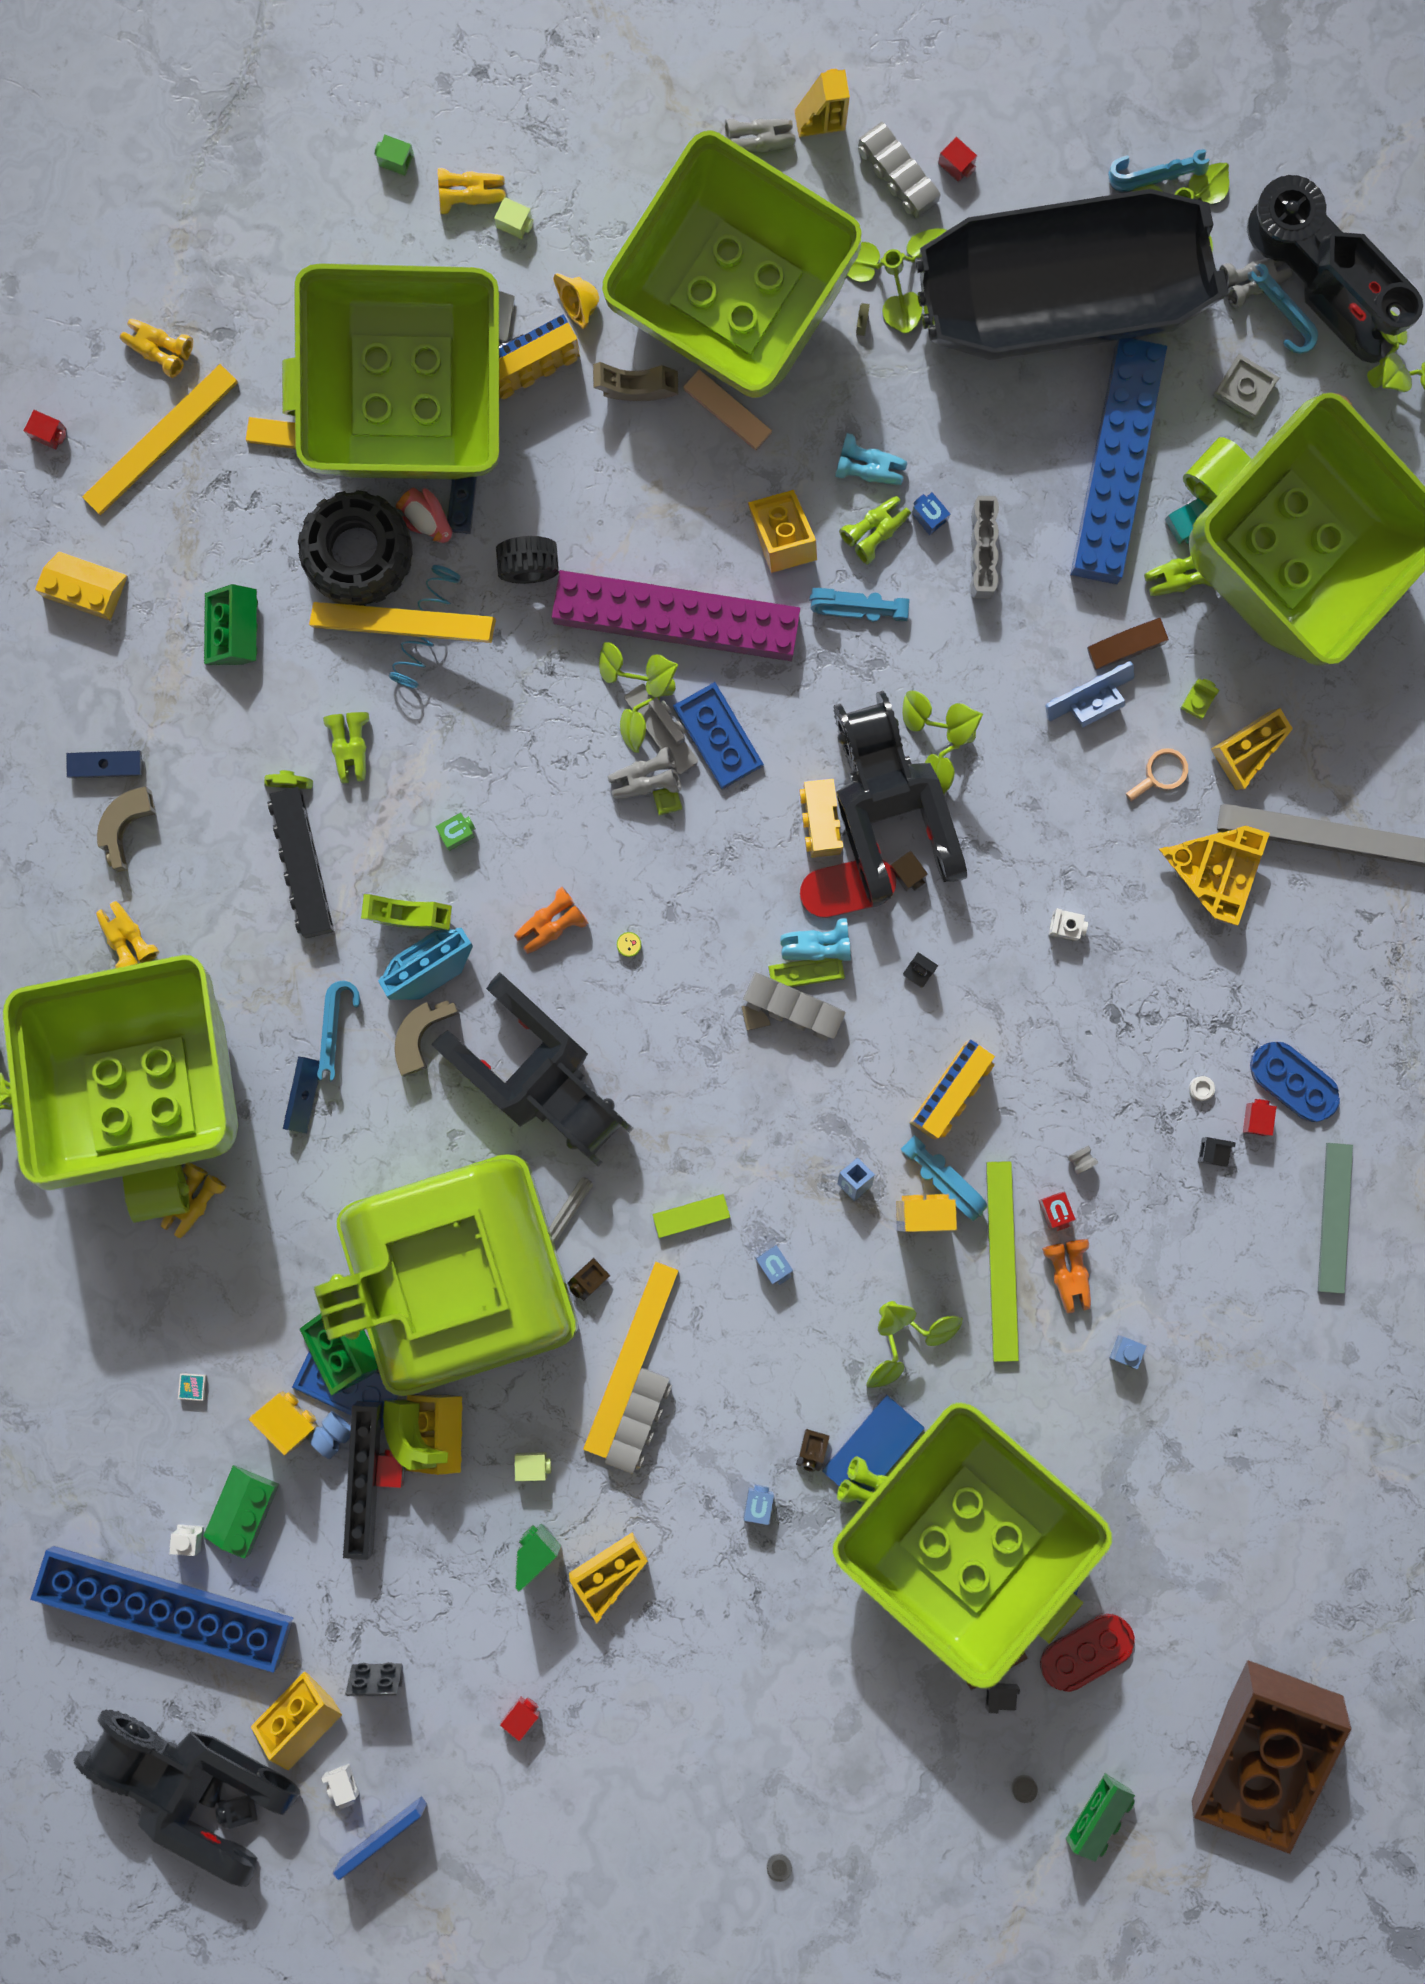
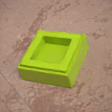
M666 788L652 791L659 816L682 810L678 792H670Z

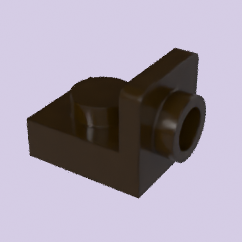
M592 1258L567 1284L574 1296L585 1301L611 1275L595 1258Z
M805 1429L796 1465L801 1466L803 1470L808 1472L820 1471L830 1435Z

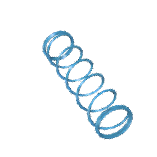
M433 565L431 568L432 572L442 578L427 579L426 586L441 600L421 599L417 602L419 609L424 611L420 607L421 601H434L450 605L449 601L442 598L429 587L428 582L430 580H443L458 584L461 576L444 566ZM423 637L420 638L427 643L419 641H405L401 643L403 652L419 664L409 662L394 663L392 668L395 672H390V675H388L391 680L406 687L418 688V683L407 676L399 674L395 669V665L406 664L425 668L426 666L415 659L403 648L405 643L434 646L433 643Z

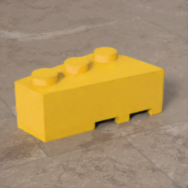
M1281 708L1273 709L1211 748V751L1234 789L1242 790L1249 785L1250 780L1261 770L1266 760L1277 750L1293 728Z
M632 1532L569 1572L571 1585L596 1623L599 1622L608 1607L617 1600V1596L626 1585L630 1584L648 1562L646 1552Z

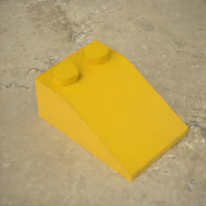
M794 490L748 502L759 542L771 573L817 560L816 539Z
M284 1391L268 1401L248 1420L283 1455H286L298 1448L318 1425L315 1423L316 1417L307 1409L303 1411L297 1405L299 1403L298 1399L292 1393L287 1392L286 1394Z

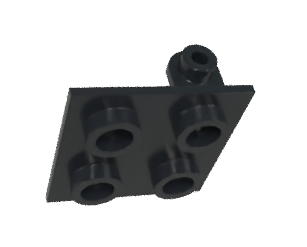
M402 1663L352 1664L345 1696L397 1695L398 1687H402V1676H400Z

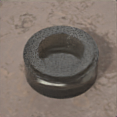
M1027 1775L1015 1778L1011 1786L1014 1797L1021 1803L1033 1801L1038 1793L1035 1781Z
M784 1854L772 1855L766 1864L767 1873L776 1882L787 1880L792 1873L790 1859Z

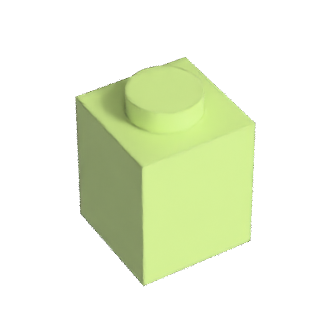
M504 197L494 217L496 228L520 239L523 238L525 232H530L534 222L530 208Z
M546 1452L515 1454V1481L546 1480L547 1474H551V1458H547Z

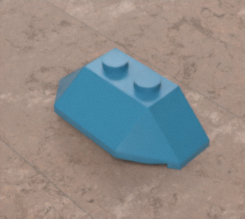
M462 928L434 931L393 957L384 975L380 977L378 982L389 1000H420L462 973L473 945Z

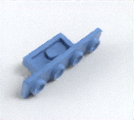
M1131 661L1118 665L1110 672L1097 676L1082 686L1075 687L1061 697L1052 699L1045 705L1048 720L1052 721L1071 711L1083 728L1124 707L1125 699L1116 688L1134 679V665Z

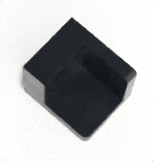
M1203 1137L1198 1162L1227 1167L1231 1148L1235 1147L1236 1142Z
M996 1683L992 1687H987L985 1708L988 1713L999 1714V1710L1015 1711L1017 1694H1020L1019 1686L1017 1684Z

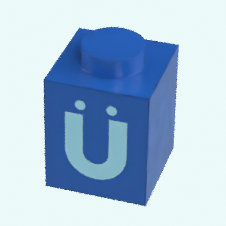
M933 492L928 496L923 494L916 499L911 513L929 535L948 522L951 515Z

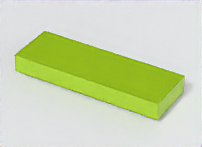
M824 958L818 961L801 960L768 966L771 979L790 987L845 979L842 960L834 958Z
M724 1194L652 1214L659 1238L730 1218Z

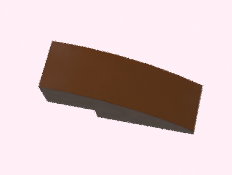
M1160 617L1088 646L1087 649L1095 670L1165 645L1169 639Z

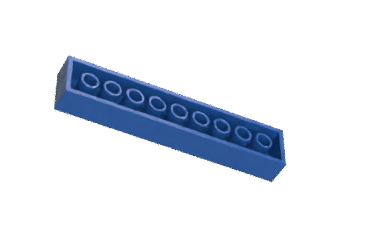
M1127 338L1118 340L1115 346L1070 572L1072 576L1115 585L1119 583L1123 576L1167 345Z
M52 1546L45 1551L30 1598L32 1601L273 1673L280 1665L294 1619L291 1616L57 1546Z

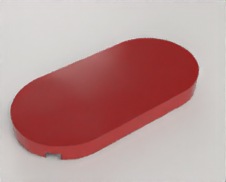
M883 860L894 893L896 875L890 868V865ZM855 861L812 871L801 884V903L814 916L829 918L871 908Z
M1115 1614L1099 1615L1049 1644L1041 1656V1673L1046 1682L1055 1689L1066 1692L1078 1690L1124 1663L1131 1656L1135 1644L1134 1632L1131 1626L1120 1616Z

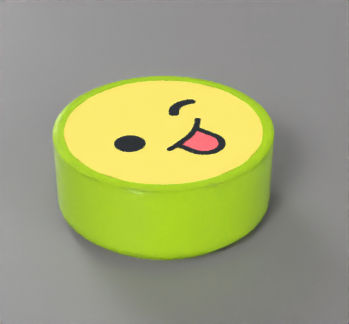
M625 932L617 940V949L621 955L633 957L641 950V940L635 933Z

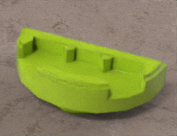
M281 770L279 774L265 775L264 786L312 789L313 780L296 776L293 771Z

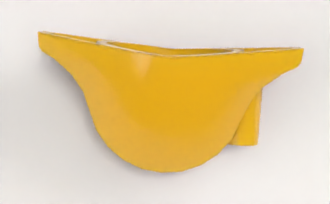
M555 274L553 281L564 309L580 327L586 328L589 316L594 313L599 302L597 289L591 283L582 280L581 277L568 278L561 274Z

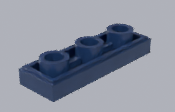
M477 476L452 479L447 516L452 532L471 534ZM461 493L466 494L464 498L458 497Z
M138 750L66 753L67 778L142 776V752ZM104 762H108L106 768H102Z
M298 1056L283 1129L307 1134L318 1084L319 1060Z

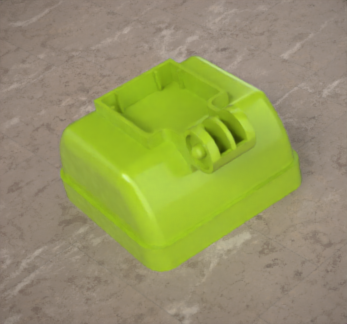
M712 130L702 131L695 135L687 144L612 262L603 279L602 290L608 307L614 313L742 394L752 398L762 397L785 379L838 296L850 268L861 250L862 231L859 222L854 217L727 137Z
M313 264L303 268L297 274L294 283L295 358L282 360V413L295 417L296 452L299 460L307 469L314 473L333 474L350 478L460 479L486 475L497 466L499 460V287L497 280L491 273L475 267Z
M1323 393L1304 402L1252 459L1236 443L1227 438L1219 437L1183 475V482L1191 494L1208 505L1195 521L1189 536L1190 556L1196 570L1266 643L1287 654L1304 659L1310 664L1316 666L1329 665L1344 660L1425 571V486L1358 412L1340 395Z
M179 955L21 987L12 991L6 998L3 1006V1022L18 1161L24 1176L42 1190H57L122 1176L125 1203L130 1218L134 1223L174 1214L188 1213L190 1205L189 1186L186 1183L181 1164L214 1158L228 1152L235 1143L239 1126L225 1025L214 995L211 976L197 958L191 955Z
M510 1154L495 1156L346 1205L340 1211L336 1222L351 1275L343 1277L341 1274H334L329 1282L313 1287L328 1339L332 1340L346 1336L348 1339H355L359 1336L360 1331L367 1329L382 1382L388 1391L400 1396L413 1395L559 1348L569 1343L575 1337L578 1330L577 1316L532 1170L527 1161Z
M960 1402L951 1404L941 1413L838 1534L833 1543V1555L836 1563L851 1579L961 1678L973 1686L985 1688L992 1687L1004 1676L1037 1635L1050 1644L1084 1604L1073 1592L1108 1552L1112 1544V1533L1107 1522L987 1416L972 1405Z

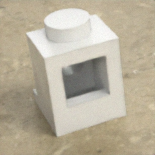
M1057 908L1053 911L1048 935L1078 941L1081 936L1086 935L1088 922L1084 921L1085 915ZM1068 920L1074 922L1075 926L1073 929L1067 927L1066 923Z
M177 1525V1530L171 1533L169 1554L195 1556L200 1553L203 1526Z
M350 1764L325 1772L321 1779L323 1783H329L326 1787L330 1800L334 1799L336 1806H339L340 1809L354 1804L359 1791Z

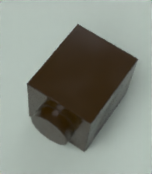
M909 851L890 865L905 891L911 888L915 891L926 883L924 879L928 873L912 851Z

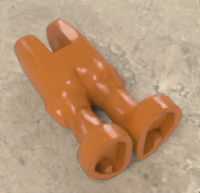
M560 887L555 892V899L547 908L537 910L534 916L514 934L517 941L525 938L533 931L537 935L535 939L524 946L523 949L527 954L542 948L552 940H557L563 933V930L572 925L582 928L589 924L576 905L573 906L575 904L563 887ZM567 908H570L557 921L551 922L555 915H557L558 913Z
M1088 1239L1065 1242L1072 1267L1071 1272L1066 1267L1063 1243L1043 1247L1044 1256L1051 1259L1054 1265V1283L1058 1287L1066 1312L1074 1313L1072 1295L1079 1294L1082 1309L1089 1310L1091 1308L1089 1274L1083 1265V1253L1089 1249Z

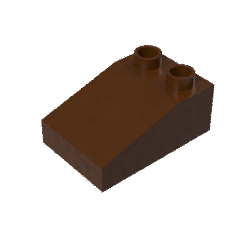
M1247 1660L1227 1702L1192 1797L1193 1817L1291 1854L1352 1730L1344 1696Z

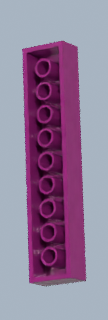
M559 570L552 621L554 625L792 662L801 607Z

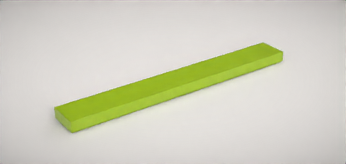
M986 1162L993 1362L1019 1361L1012 1162Z

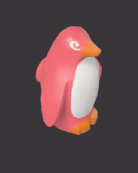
M414 487L404 493L395 507L400 509L405 515L402 518L407 527L413 532L433 537V541L439 543L448 542L452 537V529L448 524L440 502L433 493L426 488L422 489V493Z

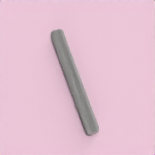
M585 1177L580 1179L549 1226L554 1244L593 1186V1183Z

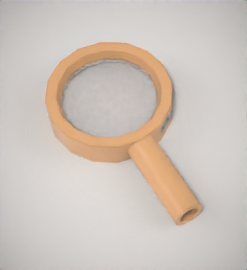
M1171 748L1155 752L1149 758L1146 765L1147 778L1127 792V798L1133 801L1152 786L1163 791L1179 787L1186 780L1188 774V763L1185 757L1179 751Z

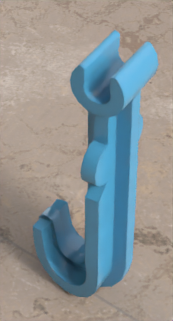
M1199 149L1194 153L1193 157L1182 160L1174 159L1168 164H1161L1122 175L1117 172L1128 168L1130 160L1127 155L1116 159L1112 163L1108 173L1109 182L1116 191L1127 192L1146 185L1160 183L1164 180H1175L1179 176L1189 173L1203 175L1208 171L1210 159H1205L1206 150Z
M1264 264L1256 265L1255 267L1260 272V277H1257L1253 271L1247 273L1249 281L1256 283L1305 338V344L1302 347L1296 346L1288 339L1283 344L1293 353L1303 354L1309 352L1317 344V328L1271 277L1267 266Z
M812 588V594L809 597L810 608L817 614L862 618L866 615L867 619L871 622L878 621L880 616H892V619L896 621H907L910 599L895 598L894 601L882 600V596L876 592L871 593L867 598L863 593L835 591V589Z
M337 981L331 984L326 991L320 1062L317 1072L319 1081L322 1080L323 1071L330 1073V1082L335 1077L334 1064L341 992L349 990L352 993L353 1006L355 1008L359 1007L360 1004L358 989L348 981Z
M914 1135L901 1150L911 1161L914 1159L922 1166L920 1171L922 1178L925 1180L933 1179V1185L942 1194H949V1199H956V1207L972 1221L978 1216L981 1217L984 1214L983 1211L988 1207L983 1197L951 1166H945L946 1160L941 1154L932 1156L925 1149L924 1143Z

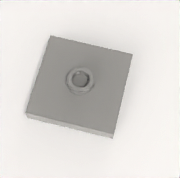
M1238 353L1212 396L1254 420L1278 382L1279 377Z

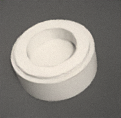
M1206 1076L1196 1077L1189 1085V1093L1197 1101L1209 1100L1215 1093L1214 1082Z

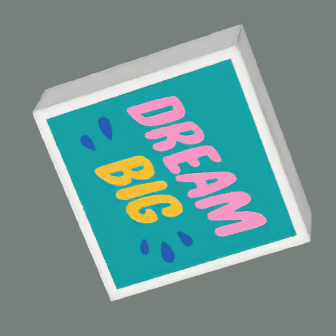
M181 1373L178 1399L205 1400L207 1375Z

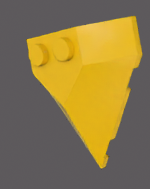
M1242 826L1235 830L1208 835L1175 846L1163 847L1159 851L1214 919L1238 926L1270 833L1249 826Z

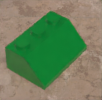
M230 584L205 593L204 665H244L256 661L258 652L256 646V633L258 630L257 589Z
M321 1313L299 1328L331 1396L367 1379L379 1370L372 1345L365 1330L360 1331L359 1336L355 1339H348L346 1336L329 1340Z
M233 1465L203 1536L224 1551L244 1559L248 1557L255 1545L279 1483Z
M542 1523L537 1528L532 1525L520 1538V1547L517 1550L515 1586L518 1592L557 1557L561 1548V1544Z
M1106 1773L1103 1775L1065 1838L1075 1854L1096 1862L1098 1857H1102L1106 1853L1109 1845L1107 1843L1112 1834H1117L1122 1824L1120 1820L1125 1812L1129 1813L1134 1806L1135 1794L1130 1788Z

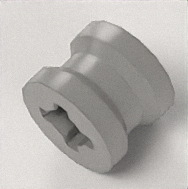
M1089 1145L1067 1157L1075 1165L1074 1171L1076 1174H1080L1098 1164L1097 1159L1091 1155Z

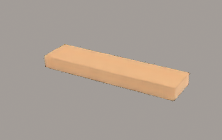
M700 369L683 387L684 391L754 450H757L771 435L772 430Z

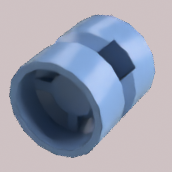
M331 1411L322 1420V1427H316L307 1437V1440L320 1454L327 1459H331L340 1450L339 1444H345L350 1439L351 1426L341 1416Z

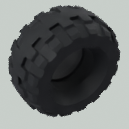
M361 490L346 493V491L335 493L334 497L327 500L324 498L317 503V507L313 512L308 513L305 517L302 531L299 532L298 555L301 566L313 586L322 595L336 603L366 606V604L372 602H381L391 592H396L402 585L404 577L409 573L413 555L409 530L396 508L384 498ZM364 528L370 530L377 539V548L373 556L365 563L357 566H345L338 563L332 553L335 540L348 529Z

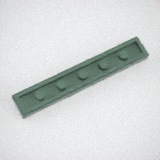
M1326 1143L1318 1291L1345 1294L1353 1145Z

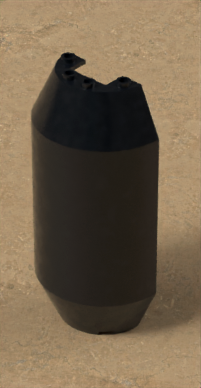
M1146 189L968 217L922 246L919 258H915L916 271L920 273L921 292H918V303L920 307H924L925 313L922 314L923 328L928 329L929 339L935 344L988 360L1172 332L1225 298L1228 294L1224 270L1216 271L1209 240L1214 226L1210 205L1208 202Z

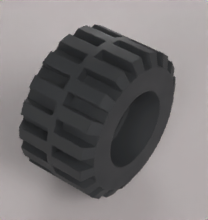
M520 536L507 539L496 546L498 578L503 581L516 584H530L547 581L559 574L557 544L552 539L541 536Z

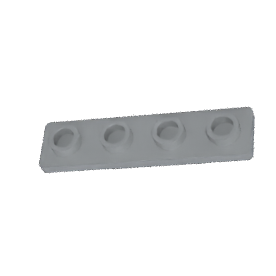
M640 684L624 696L631 709L652 698L647 693L644 684ZM656 697L648 705L638 710L644 717L646 730L660 750L666 747H670L675 758L674 769L678 775H681L698 763L697 757L685 742L683 734L686 731L678 720L676 722L673 721L669 715L672 711L665 701L660 702Z

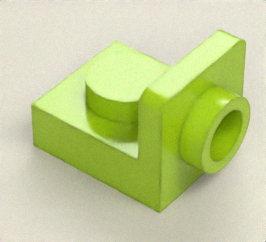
M1197 679L1180 709L1202 720L1220 690L1208 679Z

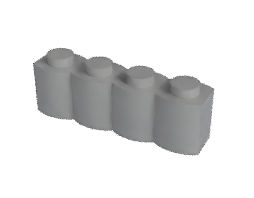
M880 122L859 138V154L864 160L868 159L873 164V171L879 178H883L888 182L887 187L893 196H898L903 201L902 206L909 215L912 214L918 218L939 202L941 194L937 187L910 157L904 146L896 140L891 130L883 122Z
M978 496L971 513V520L974 526L971 535V545L974 550L971 557V570L974 575L971 580L970 590L974 599H991L998 584V574L995 569L998 562V549L995 543L999 533L996 522L999 504L996 496Z
M754 972L743 997V1000L747 1001V1007L756 1011H760L761 1008L770 1011L768 1016L782 1021L783 1018L791 1020V1026L805 1031V1028L814 1030L813 1035L827 1041L828 1037L835 1038L846 1014L844 1010L757 972Z
M641 1367L606 1458V1464L633 1474L635 1469L640 1470L645 1457L641 1455V1451L644 1445L649 1446L654 1432L650 1431L653 1421L658 1423L663 1408L659 1407L661 1399L668 1398L672 1387L671 1384H668L669 1377Z

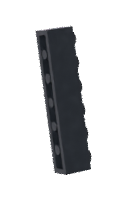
M299 787L270 793L271 801H268L267 804L270 815H274L276 824L273 825V831L276 839H280L282 848L278 849L281 862H285L287 872H284V879L286 885L291 886L293 894L289 896L292 910L296 909L298 919H295L297 933H301L307 939L335 932L303 792Z
M357 1401L352 1405L343 1558L368 1560L373 1554L377 1499L376 1474L382 1417L381 1402Z

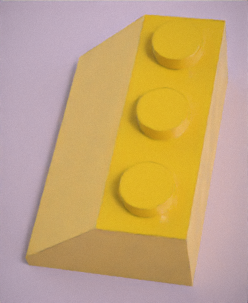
M58 552L43 567L35 591L43 598L111 621L128 576Z
M407 1395V1400L420 1403L418 1424L423 1441L431 1448L448 1452L447 1463H438L435 1468L416 1470L406 1468V1471L434 1475L461 1473L462 1396Z
M304 1671L258 1718L251 1728L269 1761L289 1771L342 1716V1713L333 1698Z

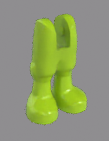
M898 496L885 501L875 509L869 510L861 522L855 525H845L839 529V534L843 541L852 547L868 530L876 528L871 535L855 546L857 556L867 565L874 560L877 545L881 541L891 538L894 532L901 527L911 514L908 508L903 509L894 518L888 514L900 503L901 500Z
M1191 556L1185 559H1172L1168 563L1160 565L1144 574L1146 582L1165 577L1167 581L1149 589L1151 596L1184 592L1193 585L1198 584L1212 586L1199 572L1188 575L1184 574L1185 571L1195 568Z
M346 713L350 735L349 743L345 739V715L334 714L323 717L325 727L329 728L333 735L334 741L331 752L335 758L341 783L349 782L348 766L355 765L357 781H365V751L367 747L362 738V726L369 722V713Z
M858 1456L851 1460L847 1471L850 1479L869 1485L875 1491L888 1477L884 1475L877 1476L870 1472L866 1461ZM846 1479L839 1486L837 1499L844 1503L855 1500L866 1503L875 1491H868Z

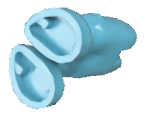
M846 434L835 477L845 478L851 475L859 476L868 482L901 485L903 483L904 477L902 475L888 471V469L906 470L907 461L895 455L882 452L879 449H864L856 444V438L853 434ZM849 459L864 461L868 465H860L852 462Z
M847 918L837 920L835 929L829 932L816 930L796 931L783 934L780 937V944L783 947L781 955L786 960L818 961L824 958H834L842 961L851 960Z

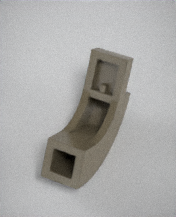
M598 362L593 364V388L603 391L604 397L616 400H660L678 395V371L663 365L647 370L629 371Z
M147 787L133 789L118 796L109 804L100 819L97 830V844L100 849L104 851L109 850V852H106L108 865L117 872L128 870L123 848V836L127 827L139 818L156 814L152 791Z
M449 1001L441 1002L435 1005V1010H432L430 1004L426 1002L411 1011L403 1020L395 1039V1058L401 1076L405 1077L427 1068L421 1052L422 1036L427 1028L434 1023L459 1014L454 1002L449 1004Z

